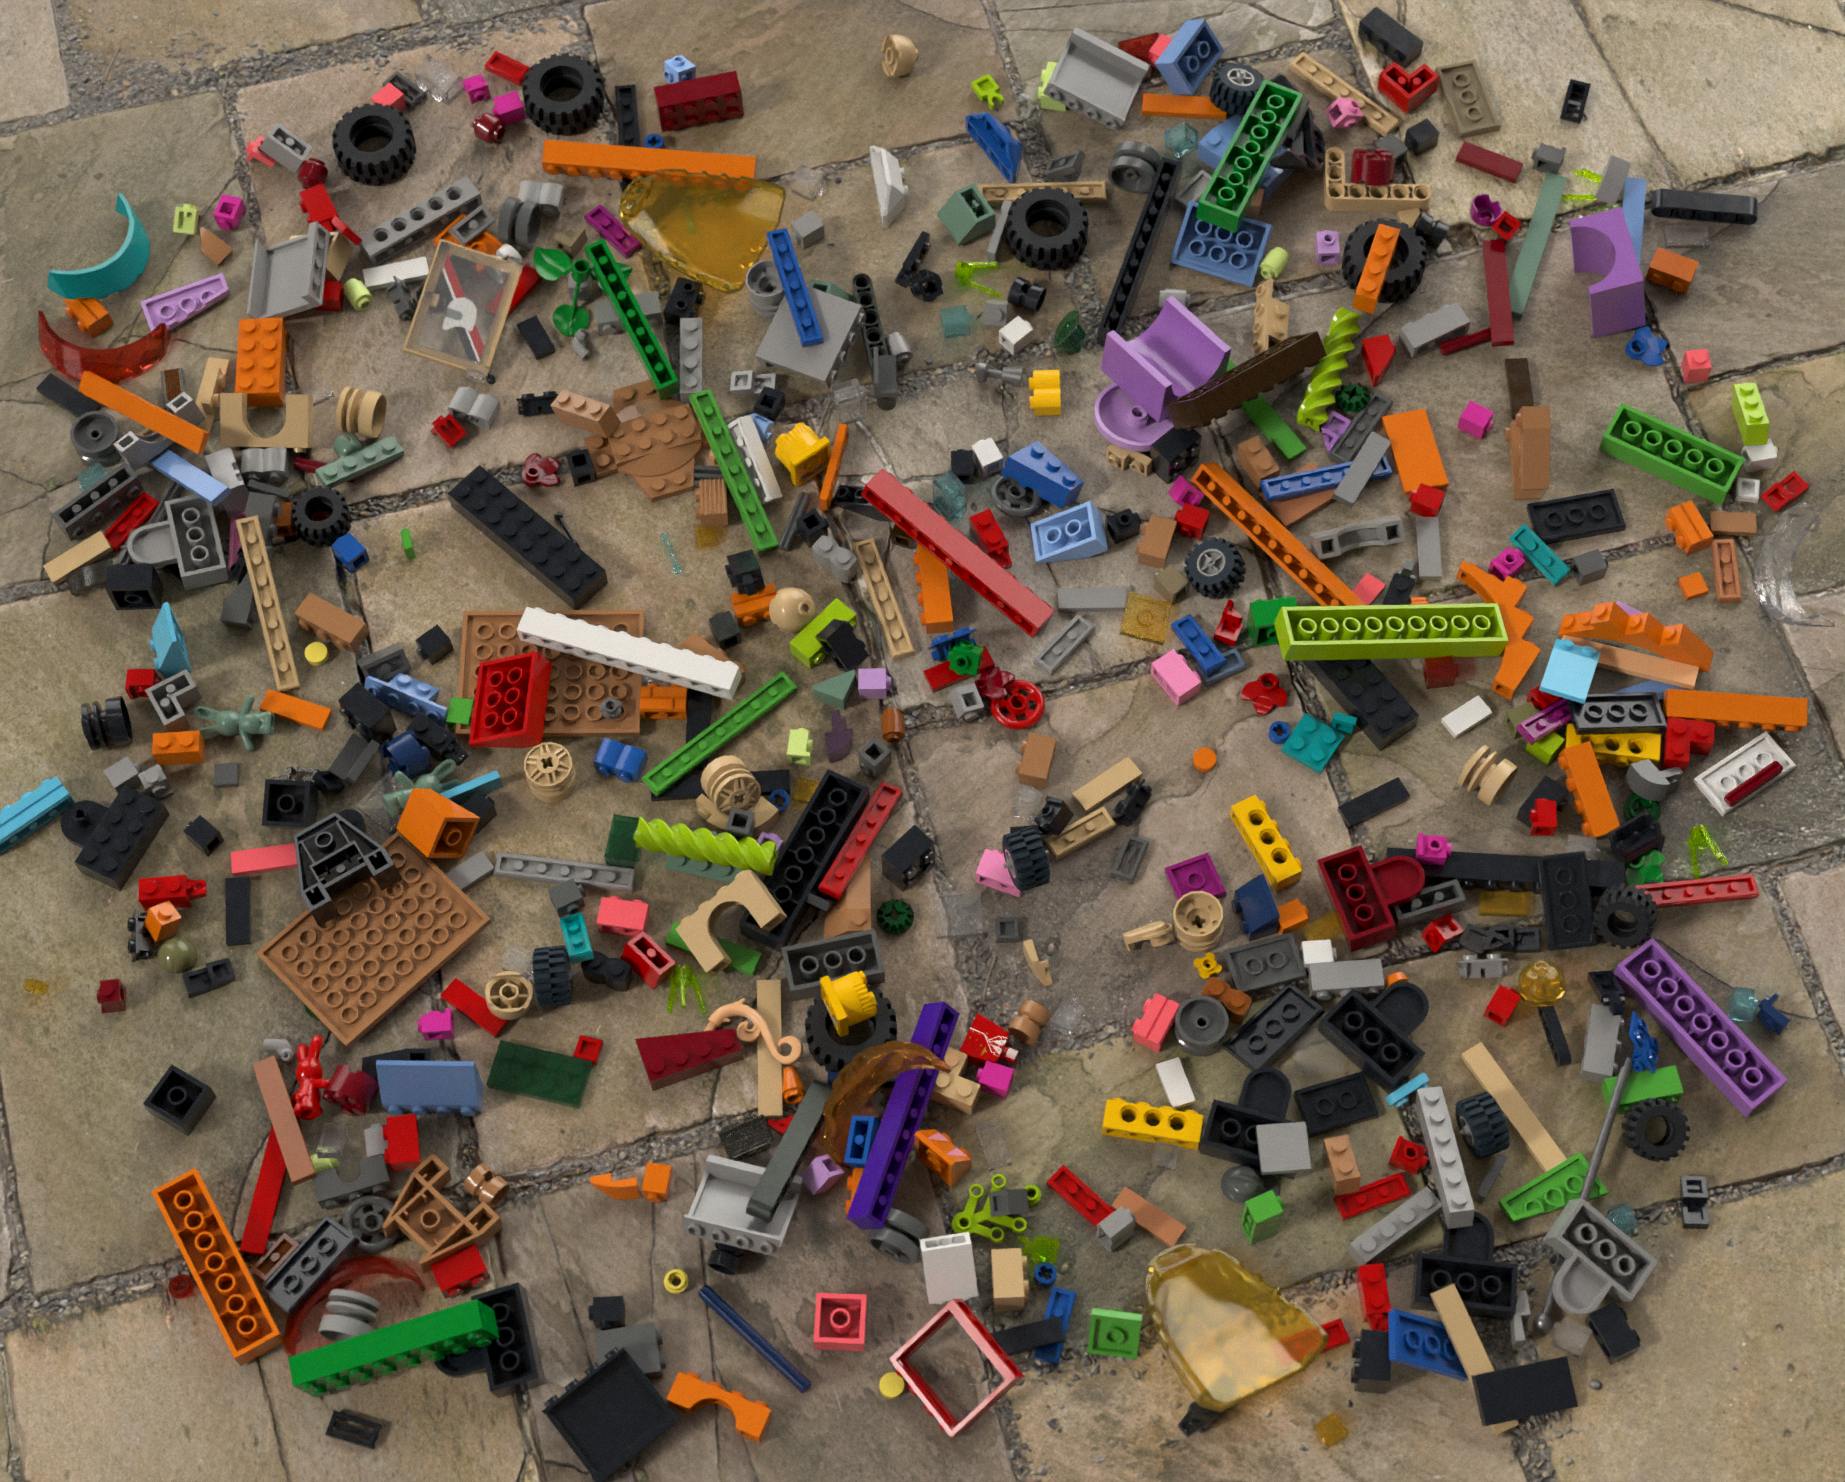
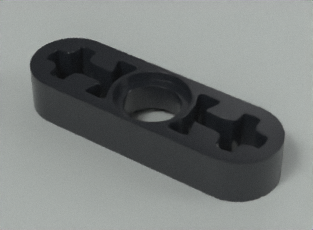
M1551 999L1537 1002L1538 1014L1556 1065L1561 1067L1571 1064L1570 1050Z

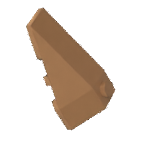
M870 852L867 853L841 899H837L835 905L826 912L824 918V939L872 929Z

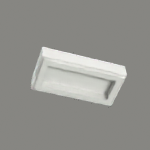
M1478 695L1443 717L1441 723L1456 739L1492 716L1493 712Z
M1179 1057L1156 1064V1070L1170 1106L1176 1110L1194 1104L1196 1100Z

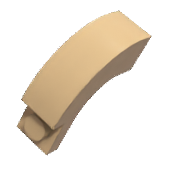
M701 794L696 799L697 812L707 821L708 830L718 833L726 832L725 828L728 817L721 815L712 801ZM762 796L756 806L750 811L754 812L756 821L752 838L760 836L762 831L767 832L780 820L779 810Z

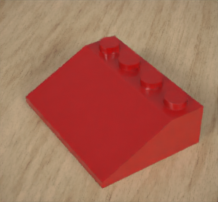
M537 651L479 664L469 738L470 746L523 749L542 743L552 665L549 660Z

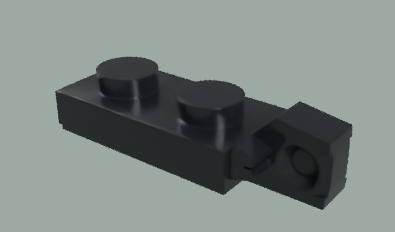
M921 232L906 257L903 267L895 279V284L904 288L910 285V278L913 277L912 272H917L922 262L920 260L922 255H927L930 250L929 233Z
M1406 560L1403 570H1396L1382 605H1407L1415 585L1416 576L1412 575L1415 562Z
M1612 970L1588 972L1587 980L1603 1006H1609V1012L1613 1016L1622 1015V1005L1625 1004V992Z

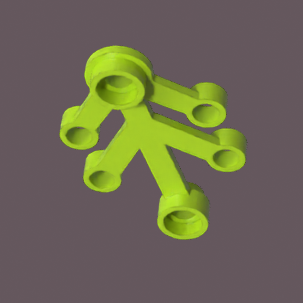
M996 1174L992 1177L990 1192L1001 1191L1005 1188L1006 1178L1003 1175ZM996 1179H1001L1003 1181V1184L997 1186L995 1185L994 1181ZM980 1184L971 1185L969 1188L970 1197L964 1212L956 1214L952 1220V1228L956 1234L969 1232V1235L974 1233L990 1239L995 1244H999L1004 1240V1231L1000 1227L989 1229L979 1223L988 1220L1010 1228L1017 1234L1024 1233L1027 1228L1026 1220L1022 1217L1015 1219L1008 1216L991 1217L989 1196L983 1210L974 1214L978 1200L984 1195V1189ZM1035 1185L1024 1187V1189H1027V1192L1034 1191L1036 1193L1034 1197H1028V1206L1038 1205L1041 1200L1040 1189ZM974 1189H979L981 1193L979 1195H973L972 1191ZM962 1220L969 1222L966 1227H962L959 1223ZM1017 1222L1023 1223L1024 1227L1022 1229H1017L1015 1227V1224ZM994 1232H999L1001 1234V1237L999 1239L993 1238L992 1234Z

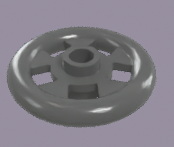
M999 476L990 487V499L993 505L1002 513L1013 517H1024L1034 513L1040 507L1042 498L1037 496L1039 492L1032 488L1026 491L1025 488L1019 486V481L1010 476L1007 479ZM1007 482H1011L1012 485H1010L1008 488H1006L1003 485ZM999 494H1005L1006 500H1001ZM1027 497L1033 499L1031 504L1025 502ZM1010 504L1020 505V508L1010 507Z
M366 1195L356 1199L346 1209L342 1226L359 1240L363 1233L367 1236H373L371 1243L360 1240L361 1242L355 1247L356 1249L368 1253L380 1252L389 1248L399 1237L400 1229L388 1239H383L378 1235L383 1231L382 1225L385 1222L379 1213L384 1209L390 1213L394 1206V1203L389 1199L379 1195ZM372 1205L374 1211L363 1214L362 1207ZM353 1219H360V1229L352 1228ZM369 1221H375L377 1226L375 1228H369L367 1223Z

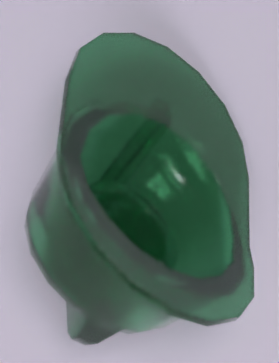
M1073 310L1061 320L1055 332L1053 348L1059 347L1068 353L1072 351L1079 353L1081 351L1086 332L1079 323L1078 311Z

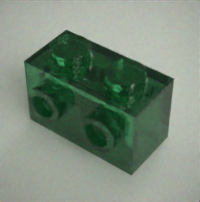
M614 814L604 855L607 866L634 869L636 862H640L642 850L641 848H636V841L633 839L638 827L639 818Z

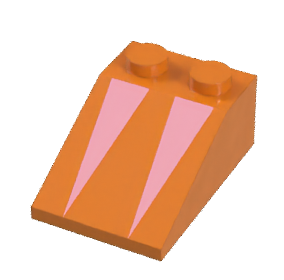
M936 1129L920 1130L914 1134L916 1158L951 1188L972 1168L971 1155L962 1147L958 1149L953 1145V1140L946 1133L942 1132L940 1134Z

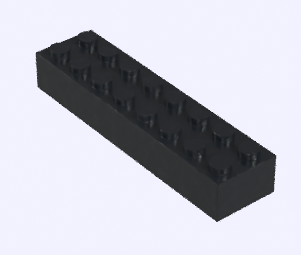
M478 465L447 493L452 508L573 610H579L608 583L606 571L603 567L482 466Z
M827 769L778 854L772 876L766 875L763 880V884L787 915V918L769 932L759 926L747 909L739 922L742 935L782 953L781 947L788 945L810 906V903L806 902L808 894L816 890L819 881L824 879L870 800L869 787Z

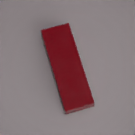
M1466 141L1462 144L1455 160L1514 184L1524 164Z

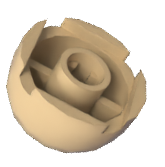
M895 34L885 37L882 45V54H885L886 61H882L884 72L888 77L905 76L912 71L916 61H918V50L915 49L912 41L903 35Z
M793 587L780 589L776 592L775 598H772L770 601L769 614L773 624H777L782 632L795 633L801 631L813 621L815 616L814 601L803 589Z
M512 971L496 974L490 983H487L485 1000L488 1009L494 1016L502 1020H514L526 1014L531 1007L533 988L531 982L523 978L522 974Z

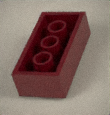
M736 71L653 87L662 132L675 131L677 129L744 116L742 93Z

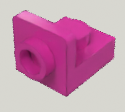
M482 73L462 80L471 104L491 97L489 86L485 82Z

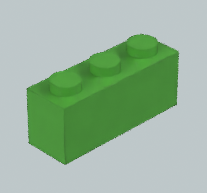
M1676 1065L1655 1069L1654 1074L1650 1070L1629 1074L1617 1115L1629 1113L1631 1111L1629 1108L1632 1105L1637 1106V1101H1646L1647 1098H1658L1673 1104L1678 1103L1684 1092ZM1618 1076L1605 1078L1601 1085L1607 1108Z
M1273 1190L1245 1201L1240 1225L1250 1245L1278 1234L1285 1207L1280 1196H1275Z

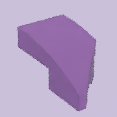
M1333 410L1329 415V420L1321 428L1328 453H1330L1352 422Z

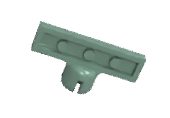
M347 432L345 435L349 439L348 442L343 435H340L334 441V451L340 459L316 469L315 475L324 488L326 486L333 488L403 457L404 450L393 435L370 446H365L355 434Z
M711 831L714 836L720 834L716 831ZM669 854L665 869L726 883H732L735 880V876L743 871L734 866H719L710 861L698 862L687 856L674 857ZM751 870L752 872L756 873L758 877H760L759 872Z

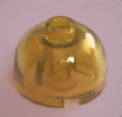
M1531 962L1519 974L1518 994L1524 1002L1525 999L1531 1001L1533 1006L1547 1007L1555 1005L1559 1002V998L1562 996L1564 998L1566 995L1565 975L1552 962Z

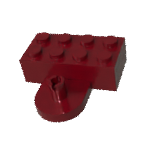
M1362 845L1317 860L1318 874L1351 952L1395 938L1396 925L1388 908L1415 899L1420 895L1425 885L1424 870L1415 859L1401 855L1369 864Z

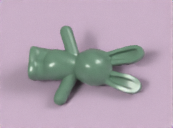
M253 695L246 697L240 713L232 710L220 712L205 706H198L194 709V714L197 717L216 721V725L196 730L200 731L204 740L220 734L233 736L240 733L245 749L248 752L254 750L250 734H274L275 715L272 711L250 712L255 701Z
M452 759L443 761L432 773L420 776L415 784L403 772L397 771L395 778L404 788L382 795L390 816L396 818L404 811L413 788L432 789L440 794L464 784L458 779L439 782L455 769L456 762Z

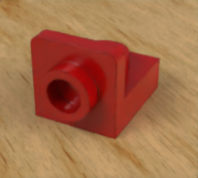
M450 413L445 418L440 415L432 423L434 427L430 431L432 434L436 433L449 448L467 434Z
M1447 914L1431 921L1422 932L1421 937L1433 952H1437L1445 943L1461 937L1464 930L1451 914Z

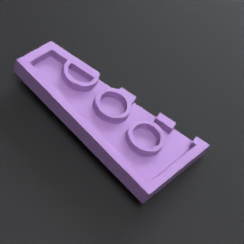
M223 273L140 301L154 340L227 297L230 295V291Z

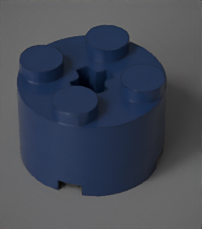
M412 730L400 734L381 746V753L383 758L388 757L390 764L387 766L394 776L397 771H401L413 782L429 772L432 766L428 760L431 758L430 752L425 746L421 747L419 745L418 739Z

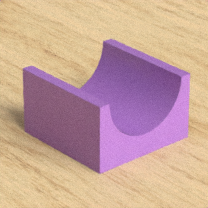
M1622 207L1569 220L1574 272H1593L1605 277L1599 283L1588 287L1593 337L1597 338L1646 325L1644 281Z
M1171 296L1165 300L1163 309L1153 324L1137 338L1126 342L1114 330L1107 333L1101 370L1151 417L1160 423L1170 417L1166 407L1168 403L1227 371L1231 348L1177 299Z

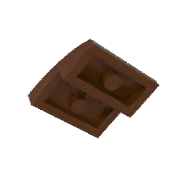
M284 1233L250 1270L265 1283L300 1244Z

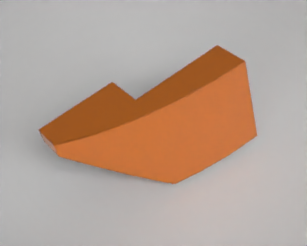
M611 1173L590 1177L591 1185L615 1200L640 1198L636 1177L617 1181L612 1180Z

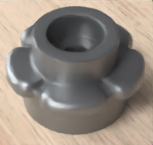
M607 698L604 700V703L600 704V712L609 720L618 718L622 712V703L619 700H614V698Z

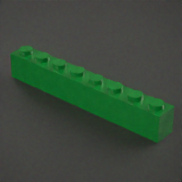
M603 238L585 246L586 258L660 400L680 392L679 381L605 239Z

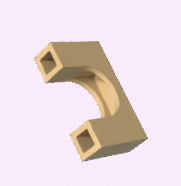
M220 393V446L231 447L232 451H241V447H249V449L282 447L293 448V452H306V448H313V395L286 394L285 425L277 435L264 438L256 434L248 423L247 394Z
M749 869L738 873L732 883L721 887L716 892L717 895L703 902L698 907V911L693 915L683 918L680 925L676 928V931L702 968L712 976H716L733 962L716 936L717 921L726 909L735 905H744L759 926L769 932L787 918V915L758 875Z

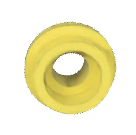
M673 1269L664 1277V1286L672 1294H680L688 1287V1276L680 1269ZM680 1279L681 1283L678 1286H674L672 1281Z

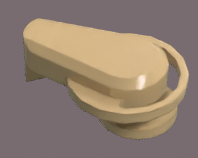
M1157 921L1124 933L1123 938L1127 950L1131 951L1136 948L1134 943L1150 939L1153 947L1165 945L1173 941L1174 936L1172 934L1166 935V933L1173 929L1171 923Z

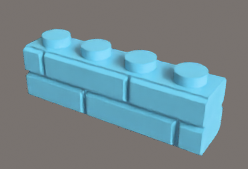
M56 776L52 779L44 780L39 788L33 792H26L18 802L13 805H7L1 810L0 854L75 803Z

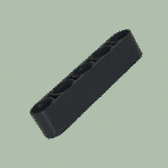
M1657 189L1652 193L1651 213L1655 217L1751 225L1757 222L1758 200L1755 197Z

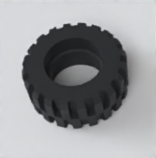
M562 53L560 56L553 54L548 59L544 57L539 60V64L535 63L530 68L531 72L528 71L526 73L522 90L527 115L536 127H541L542 131L547 133L551 131L553 135H560L561 133L568 136L573 132L578 134L585 127L587 129L591 127L593 121L596 122L600 117V113L603 112L605 97L600 74H598L597 68L591 65V62L587 59L581 60V56L574 54L569 56L568 53ZM563 87H571L581 91L578 96L565 102H556L546 98L552 91Z
M366 103L363 104V107L358 108L356 106L352 108V112H346L342 116L343 120L339 119L336 123V129L332 133L333 149L339 167L351 180L355 182L360 181L364 185L372 183L373 186H380V183L384 182L389 184L391 180H397L402 177V173H406L411 168L410 164L414 163L416 144L412 127L408 118L400 110H394L393 106L387 104L382 106V103H375V105ZM372 137L391 139V142L379 151L364 152L357 149L362 142Z
M1045 186L1044 189H1039V187L1033 188L1030 193L1026 191L1021 194V199L1019 197L1015 199L1013 206L1008 211L1007 244L1011 253L1016 255L1018 261L1021 263L1026 262V266L1030 268L1034 266L1038 267V270L1044 271V268L1052 271L1057 270V267L1060 266L1061 268L1067 267L1069 262L1074 263L1078 259V255L1080 256L1084 252L1088 240L1087 210L1082 206L1079 198L1074 199V194L1069 191L1065 193L1063 189L1058 187L1051 189V186ZM1052 220L1063 225L1066 230L1054 237H1042L1034 234L1029 227L1038 221Z
M1378 218L1375 222L1373 220L1365 222V226L1359 225L1355 228V232L1350 233L1344 247L1342 259L1343 278L1347 281L1349 288L1355 289L1356 292L1366 263L1365 257L1369 255L1378 225L1382 224L1400 229L1394 256L1400 259L1402 265L1388 270L1378 303H1384L1385 301L1390 303L1397 302L1398 298L1403 300L1408 297L1409 293H1414L1422 281L1427 260V250L1422 237H1417L1418 232L1414 228L1409 229L1408 224L1404 222L1400 224L1395 219L1387 221L1384 218Z
M866 984L868 992L872 991L871 985ZM875 989L872 991L877 1002L875 1006L878 1011L874 1017L869 1018L874 1025V1033L866 1042L857 1046H844L838 1044L830 1037L829 1027L833 1021L821 995H817L813 1000L814 1006H809L807 1011L808 1018L805 1019L809 1051L812 1056H815V1061L819 1066L825 1065L827 1072L873 1071L875 1066L880 1069L885 1065L884 1059H890L892 1056L893 1047H896L897 1043L896 1014L891 1007V1002L888 998H883V993L880 990Z

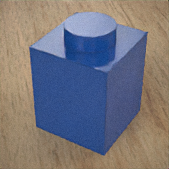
M350 532L345 536L339 537L332 545L335 556L352 573L370 560L366 549Z

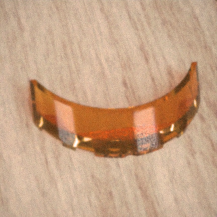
M887 1041L885 1044L875 1047L871 1046L853 1057L852 1061L842 1068L832 1083L833 1089L828 1102L825 1101L822 1112L824 1114V1136H822V1143L836 1165L851 1168L844 1163L852 1115L860 1116L869 1098L886 1081L912 1069L931 1068L948 1074L952 1069L928 1048L911 1042Z

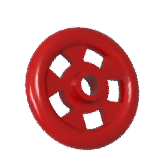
M1019 679L1013 680L1005 687L1006 692L1011 694L1007 701L1003 698L990 701L991 712L996 721L1002 726L1013 730L1032 727L1041 719L1045 710V699L1040 689L1031 682ZM1024 689L1028 691L1027 697L1019 694V690ZM1029 702H1036L1035 710H1029ZM1017 703L1022 705L1020 708L1014 707ZM1006 707L1010 714L1004 716L1000 709ZM1026 715L1025 720H1016V716Z

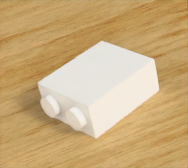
M969 1232L920 1239L929 1304H944L952 1299L962 1298V1300H969L972 1297H977L978 1289Z

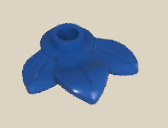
M1642 327L1636 330L1633 339L1628 341L1625 352L1631 359L1641 360L1645 365L1660 366L1664 363L1660 354L1664 351L1668 342L1661 338L1651 337L1650 328Z

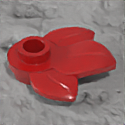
M1264 673L1258 677L1257 681L1248 682L1241 692V699L1253 701L1255 711L1262 716L1269 713L1274 705L1285 707L1287 694L1279 686V680L1274 674ZM1270 683L1272 686L1266 687L1263 684Z

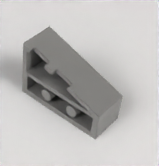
M231 447L206 455L208 465L204 467L207 474L226 485L232 492L218 504L221 512L226 510L228 518L245 512L249 494Z

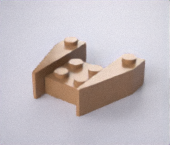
M1522 406L1519 413H1516L1515 421H1511L1508 428H1505L1504 438L1505 441H1508L1514 499H1541V490H1549L1550 406Z
M433 1153L414 1169L382 1225L387 1239L400 1229L426 1254L419 1261L421 1271L424 1274L431 1271L430 1266L474 1245L478 1248L486 1244L503 1228L500 1216L484 1201L465 1218L439 1193L452 1178L450 1169Z

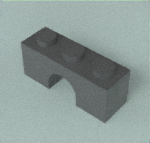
M380 1154L360 1160L361 1173L355 1181L350 1183L342 1182L335 1168L316 1173L317 1177L312 1178L320 1207L327 1210L335 1209L342 1203L354 1202L356 1199L366 1195H382L388 1189L393 1188L384 1155Z

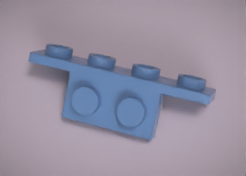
M401 673L395 676L389 683L372 676H368L365 679L364 688L381 703L414 717H417L421 712L442 728L446 726L448 709L433 702L439 696V689Z

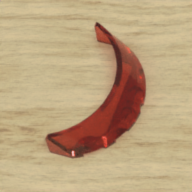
M38 310V339L45 357L57 371L59 370L67 375L69 379L81 382L83 371H90L113 384H118L120 380L132 376L134 379L144 374V370L153 365L158 359L161 361L168 349L170 333L165 323H160L149 334L128 345L112 349H89L69 343L58 336L49 326L44 312Z
M364 1256L344 1260L293 1317L288 1315L284 1333V1351L288 1357L296 1355V1345L302 1339V1324L313 1306L328 1298L331 1290L342 1289L362 1275L388 1274L394 1279L404 1277L417 1283L422 1292L427 1289L416 1271L400 1261L379 1256Z

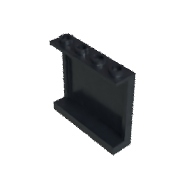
M616 1346L605 1355L606 1361L601 1365L594 1363L584 1371L587 1375L580 1381L576 1378L564 1387L567 1392L559 1398L556 1394L544 1403L546 1408L542 1411L592 1475L591 1477L595 1482L605 1480L679 1421V1418L625 1347L619 1350Z

